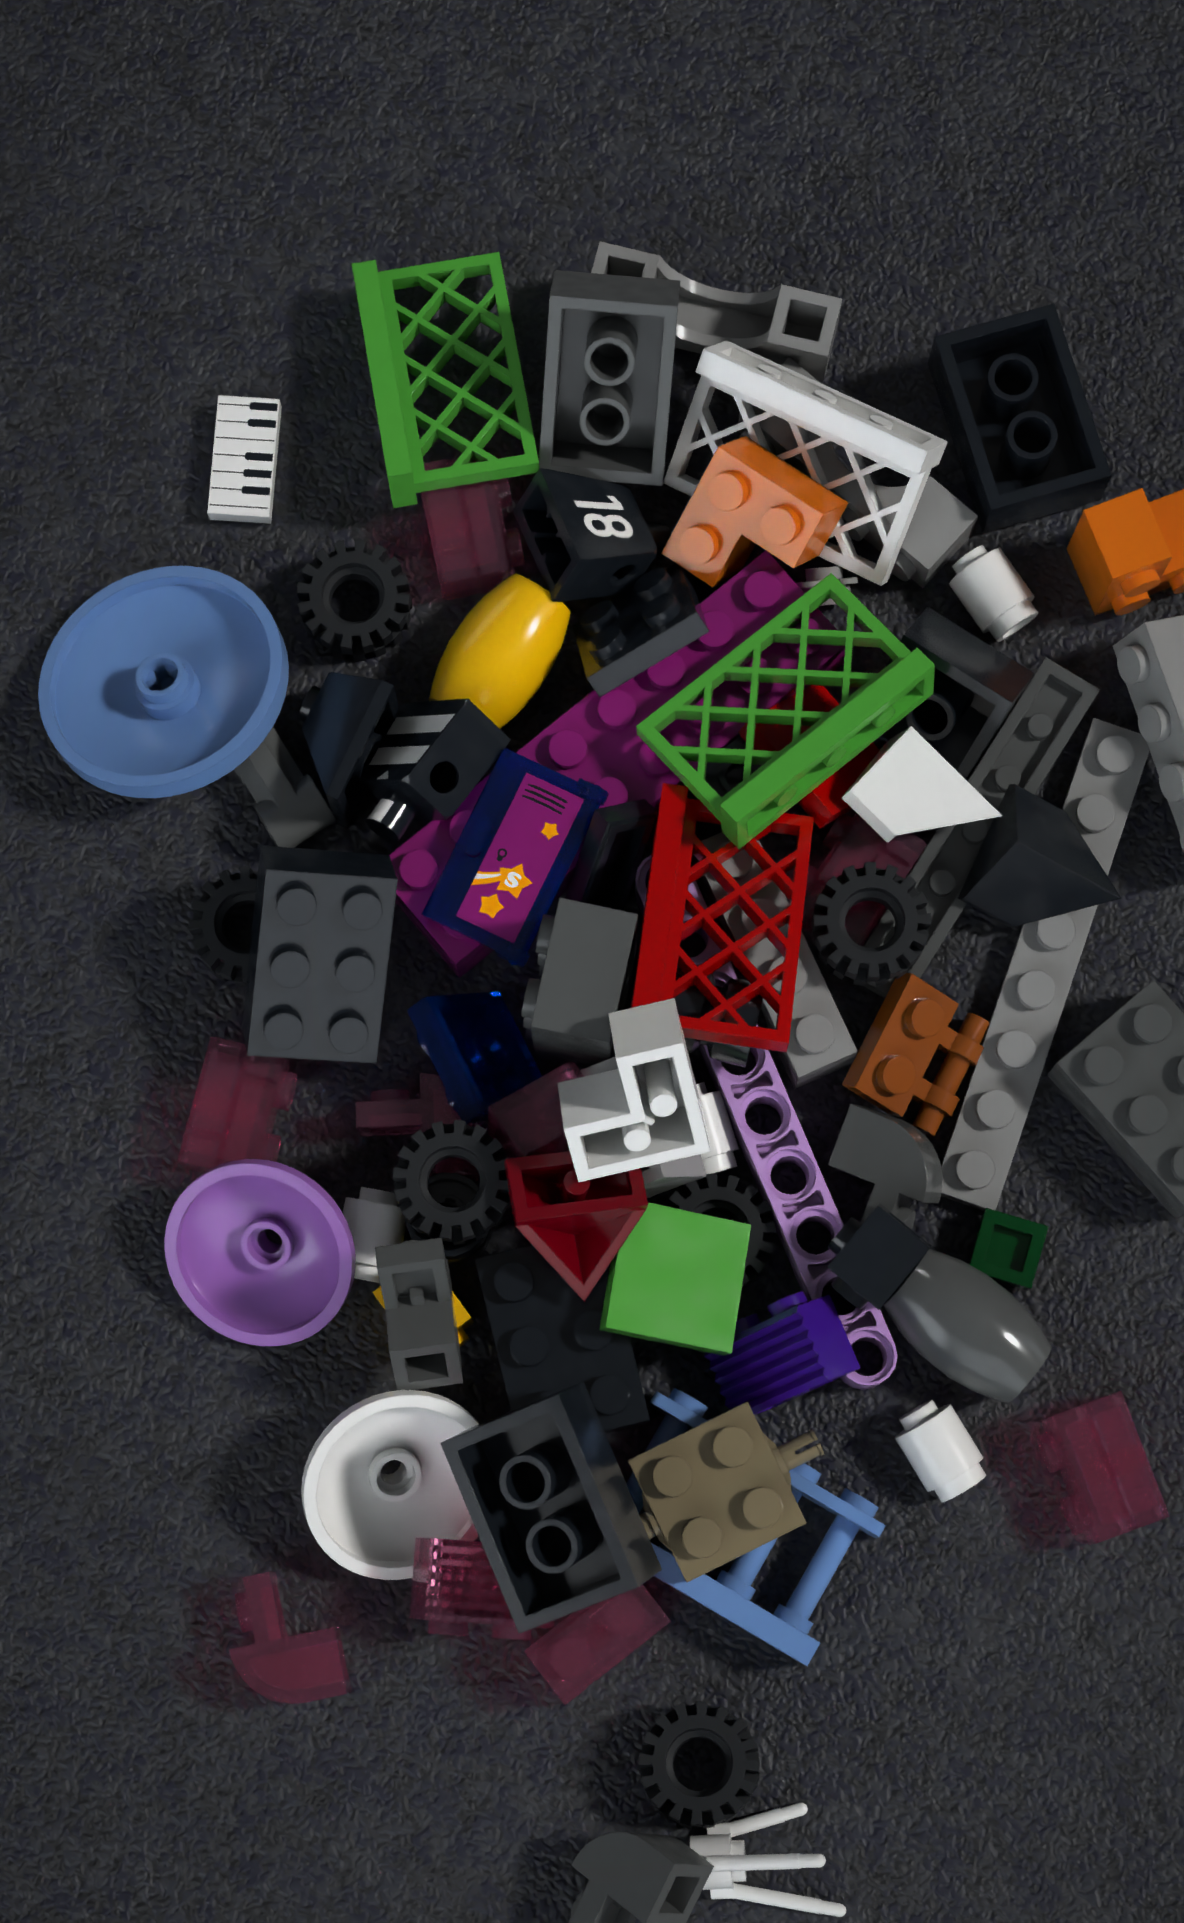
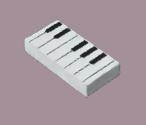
M218 395L207 510L210 520L271 524L282 409L280 399Z

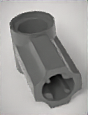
M273 727L259 747L234 769L242 784L247 787L255 800L256 805L253 807L277 847L294 848L337 822L308 774L303 776Z

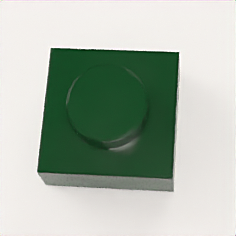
M985 1208L968 1264L987 1274L994 1281L1029 1291L1033 1285L1049 1226Z

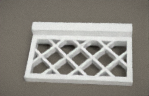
M727 340L704 348L695 371L701 374L663 483L692 497L700 481L686 475L685 472L694 449L709 443L714 455L718 446L723 445L721 438L747 428L750 438L770 451L759 422L774 415L789 422L798 447L777 456L785 460L801 453L811 478L830 491L835 487L857 479L871 513L844 524L841 516L829 537L835 536L839 546L827 541L819 557L880 586L887 583L931 469L939 465L948 441ZM715 388L734 397L743 422L719 432L709 410ZM752 405L766 412L756 416ZM702 427L706 437L697 441ZM807 430L821 437L811 441ZM829 441L844 447L854 471L831 482H827L814 447ZM862 456L877 463L866 467ZM888 467L910 479L901 501L883 508L869 473ZM896 512L893 523L890 526L886 515ZM874 520L884 545L877 564L857 555L848 530Z

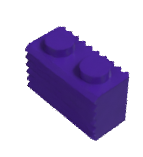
M804 1291L792 1294L768 1305L767 1308L772 1318L761 1322L758 1313L737 1320L732 1354L722 1356L705 1352L704 1356L711 1361L709 1369L716 1373L715 1382L721 1385L720 1394L726 1397L725 1406L733 1409L748 1402L754 1415L775 1408L861 1369L830 1295L808 1302Z

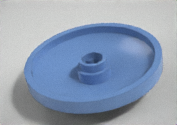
M166 566L140 571L126 576L98 591L72 613L60 628L47 651L39 679L38 700L42 723L51 742L69 767L81 778L102 790L133 798H162L188 793L202 788L234 770L267 737L278 718L287 692L289 663L286 646L275 620L263 601L251 589L231 576L215 570L194 566Z

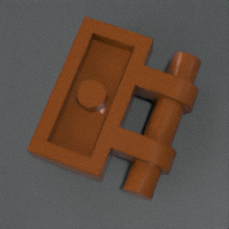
M906 973L898 979L895 978L842 1085L887 1114L903 1117L911 1099L914 1100L921 1107L912 1125L924 1135L934 1137L943 1118H951L960 1100L955 1094L969 1066L975 1067L984 1049L981 1042L990 1023L976 1014L967 1013L957 1033L949 1028L948 1025L959 1004L913 973ZM936 1049H939L946 1054V1057L933 1083H930L922 1077Z

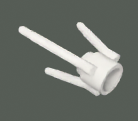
M803 1802L782 1808L779 1807L732 1822H722L716 1824L715 1827L707 1828V1835L690 1836V1848L714 1866L703 1890H710L711 1900L739 1899L842 1917L846 1913V1907L840 1903L734 1883L746 1881V1871L820 1868L825 1865V1856L819 1853L745 1855L744 1840L731 1841L732 1837L805 1815L808 1807Z

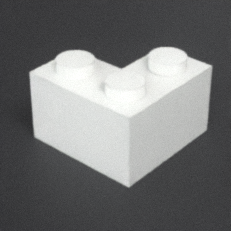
M675 998L608 1013L618 1069L557 1083L563 1128L578 1182L711 1152L702 1106Z

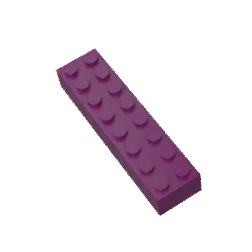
M765 550L700 603L710 632L601 697L598 696L595 690L591 691L481 780L451 817L446 820L431 821L389 855L398 878L396 904L459 978L506 941L457 917L456 914L526 772L585 800L523 926L568 890L595 809L646 799L658 811L663 783L686 786L637 735L636 726L805 594L768 551ZM818 608L810 613L809 629L837 630ZM801 621L793 628L801 629ZM772 643L761 652L760 668L798 669L800 644ZM807 644L806 670L836 671L844 664L845 646ZM753 659L743 667H752ZM724 681L713 690L712 706L749 708L751 682ZM759 682L757 709H768L796 694L797 684ZM702 698L695 705L703 706L704 698ZM676 719L659 733L672 746L700 747L702 721ZM710 721L708 748L727 747L740 735L738 731L745 723ZM687 761L697 771L698 762Z

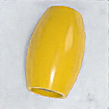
M518 574L511 575L487 593L474 606L449 640L438 663L429 701L469 699L499 729L502 728L534 697L550 673L564 641L571 614L570 610L563 602L552 601L550 592L534 581Z

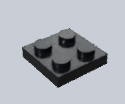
M676 563L666 569L656 568L647 572L637 580L633 589L612 602L604 600L594 604L583 613L579 622L572 625L586 678L599 697L710 632L693 583L684 568Z

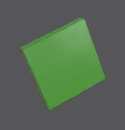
M648 1202L646 1211L610 1263L599 1330L722 1356L732 1354L751 1224Z

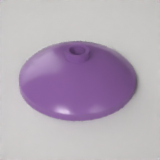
M262 1159L233 1160L217 1165L197 1177L183 1191L175 1202L166 1225L164 1237L166 1264L179 1296L203 1323L235 1341L256 1346H282L302 1341L324 1328L339 1312L350 1293L356 1269V1254L348 1222L339 1206L326 1190L304 1173L287 1165ZM265 1229H271L278 1233L282 1239V1244L271 1242L266 1236Z

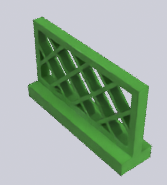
M494 252L379 272L376 260L352 263L393 508L418 504L416 493L537 473L540 468L500 253ZM489 274L491 276L493 287L479 304L474 303L455 291L465 278ZM420 286L432 293L433 296L416 315L396 303L394 290ZM445 302L469 315L453 335L448 334L429 322ZM495 304L498 316L490 312ZM399 321L408 325L402 333ZM480 323L502 335V340L488 357L464 343ZM419 333L443 346L427 367L404 353ZM454 354L478 367L462 389L438 375ZM505 356L508 369L499 364ZM408 373L417 378L411 386ZM490 375L512 388V393L498 410L473 396ZM429 385L453 399L436 420L417 410L413 405ZM463 407L488 420L472 442L447 428ZM514 410H516L518 422L509 418ZM417 426L426 430L421 439H419ZM501 428L521 440L524 454L498 459L483 450V448ZM438 438L462 452L451 467L425 471L423 456Z
M830 573L636 726L637 735L721 822L722 833L740 849L933 695L935 664L918 648L911 652ZM831 598L847 614L846 631L809 629L810 613ZM801 621V629L793 628ZM854 623L864 632L854 631ZM772 643L800 644L798 669L760 668L761 652ZM807 644L845 646L844 671L806 670ZM853 646L879 647L893 660L879 673L851 672ZM753 659L752 667H743ZM724 681L751 682L749 708L712 706L713 690ZM759 682L797 684L795 710L757 709ZM804 685L842 686L841 703L830 712L803 711ZM850 687H860L849 696ZM702 698H704L703 706L695 705ZM676 719L702 721L700 747L672 746L659 732ZM710 721L748 723L746 748H708ZM756 723L793 725L792 742L781 751L754 750ZM801 726H811L801 734ZM687 761L698 762L697 771ZM707 762L744 764L743 781L721 797L705 781ZM752 765H762L752 773Z

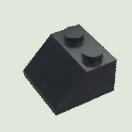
M927 607L906 631L900 641L911 652L918 648L935 664L933 695L873 743L880 750L891 738L912 726L967 780L1004 725L1035 673ZM890 658V660L888 661V663H887L886 666H888L891 662H893V660H892L891 658Z

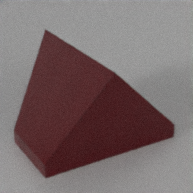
M570 1151L505 1159L504 1166L515 1227L585 1302L648 1207L641 1168L578 1182Z

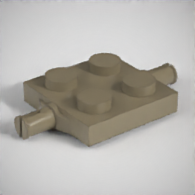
M745 1402L627 1460L642 1490L643 1509L645 1512L640 1514V1518L649 1539L657 1536L658 1540L672 1552L686 1583L807 1523L792 1493L789 1471L820 1455H825L820 1443L795 1454L796 1450L818 1440L813 1429L811 1428L808 1432L777 1447L762 1432L749 1403Z

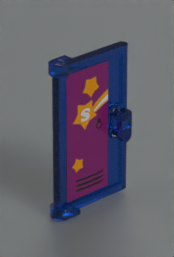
M503 748L421 915L495 950L496 956L507 960L510 964L525 967L530 957L528 952L540 929L543 915L548 913L588 831L595 809L604 806L609 793L598 785H594L581 778L577 782L511 750ZM480 853V855L477 856V857H470V856L467 855V854H469V855H471V856H476L477 854Z

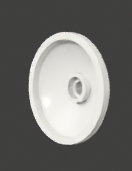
M397 1390L377 1394L352 1405L337 1416L315 1442L306 1461L302 1477L301 1496L304 1515L314 1538L323 1551L339 1565L354 1573L383 1580H401L425 1575L447 1565L460 1556L477 1539L478 1533L440 1443L471 1427L479 1425L478 1421L454 1401L438 1394L419 1390ZM392 1460L401 1462L400 1467L394 1473H381L382 1467L387 1462Z

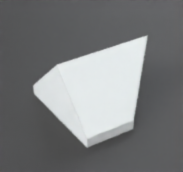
M912 726L897 734L883 745L842 797L887 843L897 835L1002 816Z

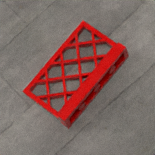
M663 783L654 834L631 1008L675 998L695 985L712 1004L714 1009L700 1018L679 1015L684 1038L787 1053L814 817L784 813L742 848L738 849L732 842H729L714 853H711L695 835L696 821L721 825V822L700 800L687 798V786ZM770 832L798 836L796 851L777 863L760 846L757 840ZM745 849L761 867L763 872L740 886L721 864ZM693 854L699 862L690 867ZM794 868L792 881L786 875V872ZM709 872L728 895L704 909L687 888L689 884ZM771 882H774L790 900V906L769 919L750 896ZM738 905L757 928L733 942L714 919ZM686 909L692 918L683 923L684 911ZM788 923L785 937L779 929ZM702 928L722 951L697 966L680 947V942ZM767 937L783 955L784 961L763 976L743 952ZM731 961L750 982V985L726 1000L707 976ZM678 965L685 975L676 980ZM781 980L779 995L772 986ZM760 994L777 1013L776 1029L749 1026L736 1010Z

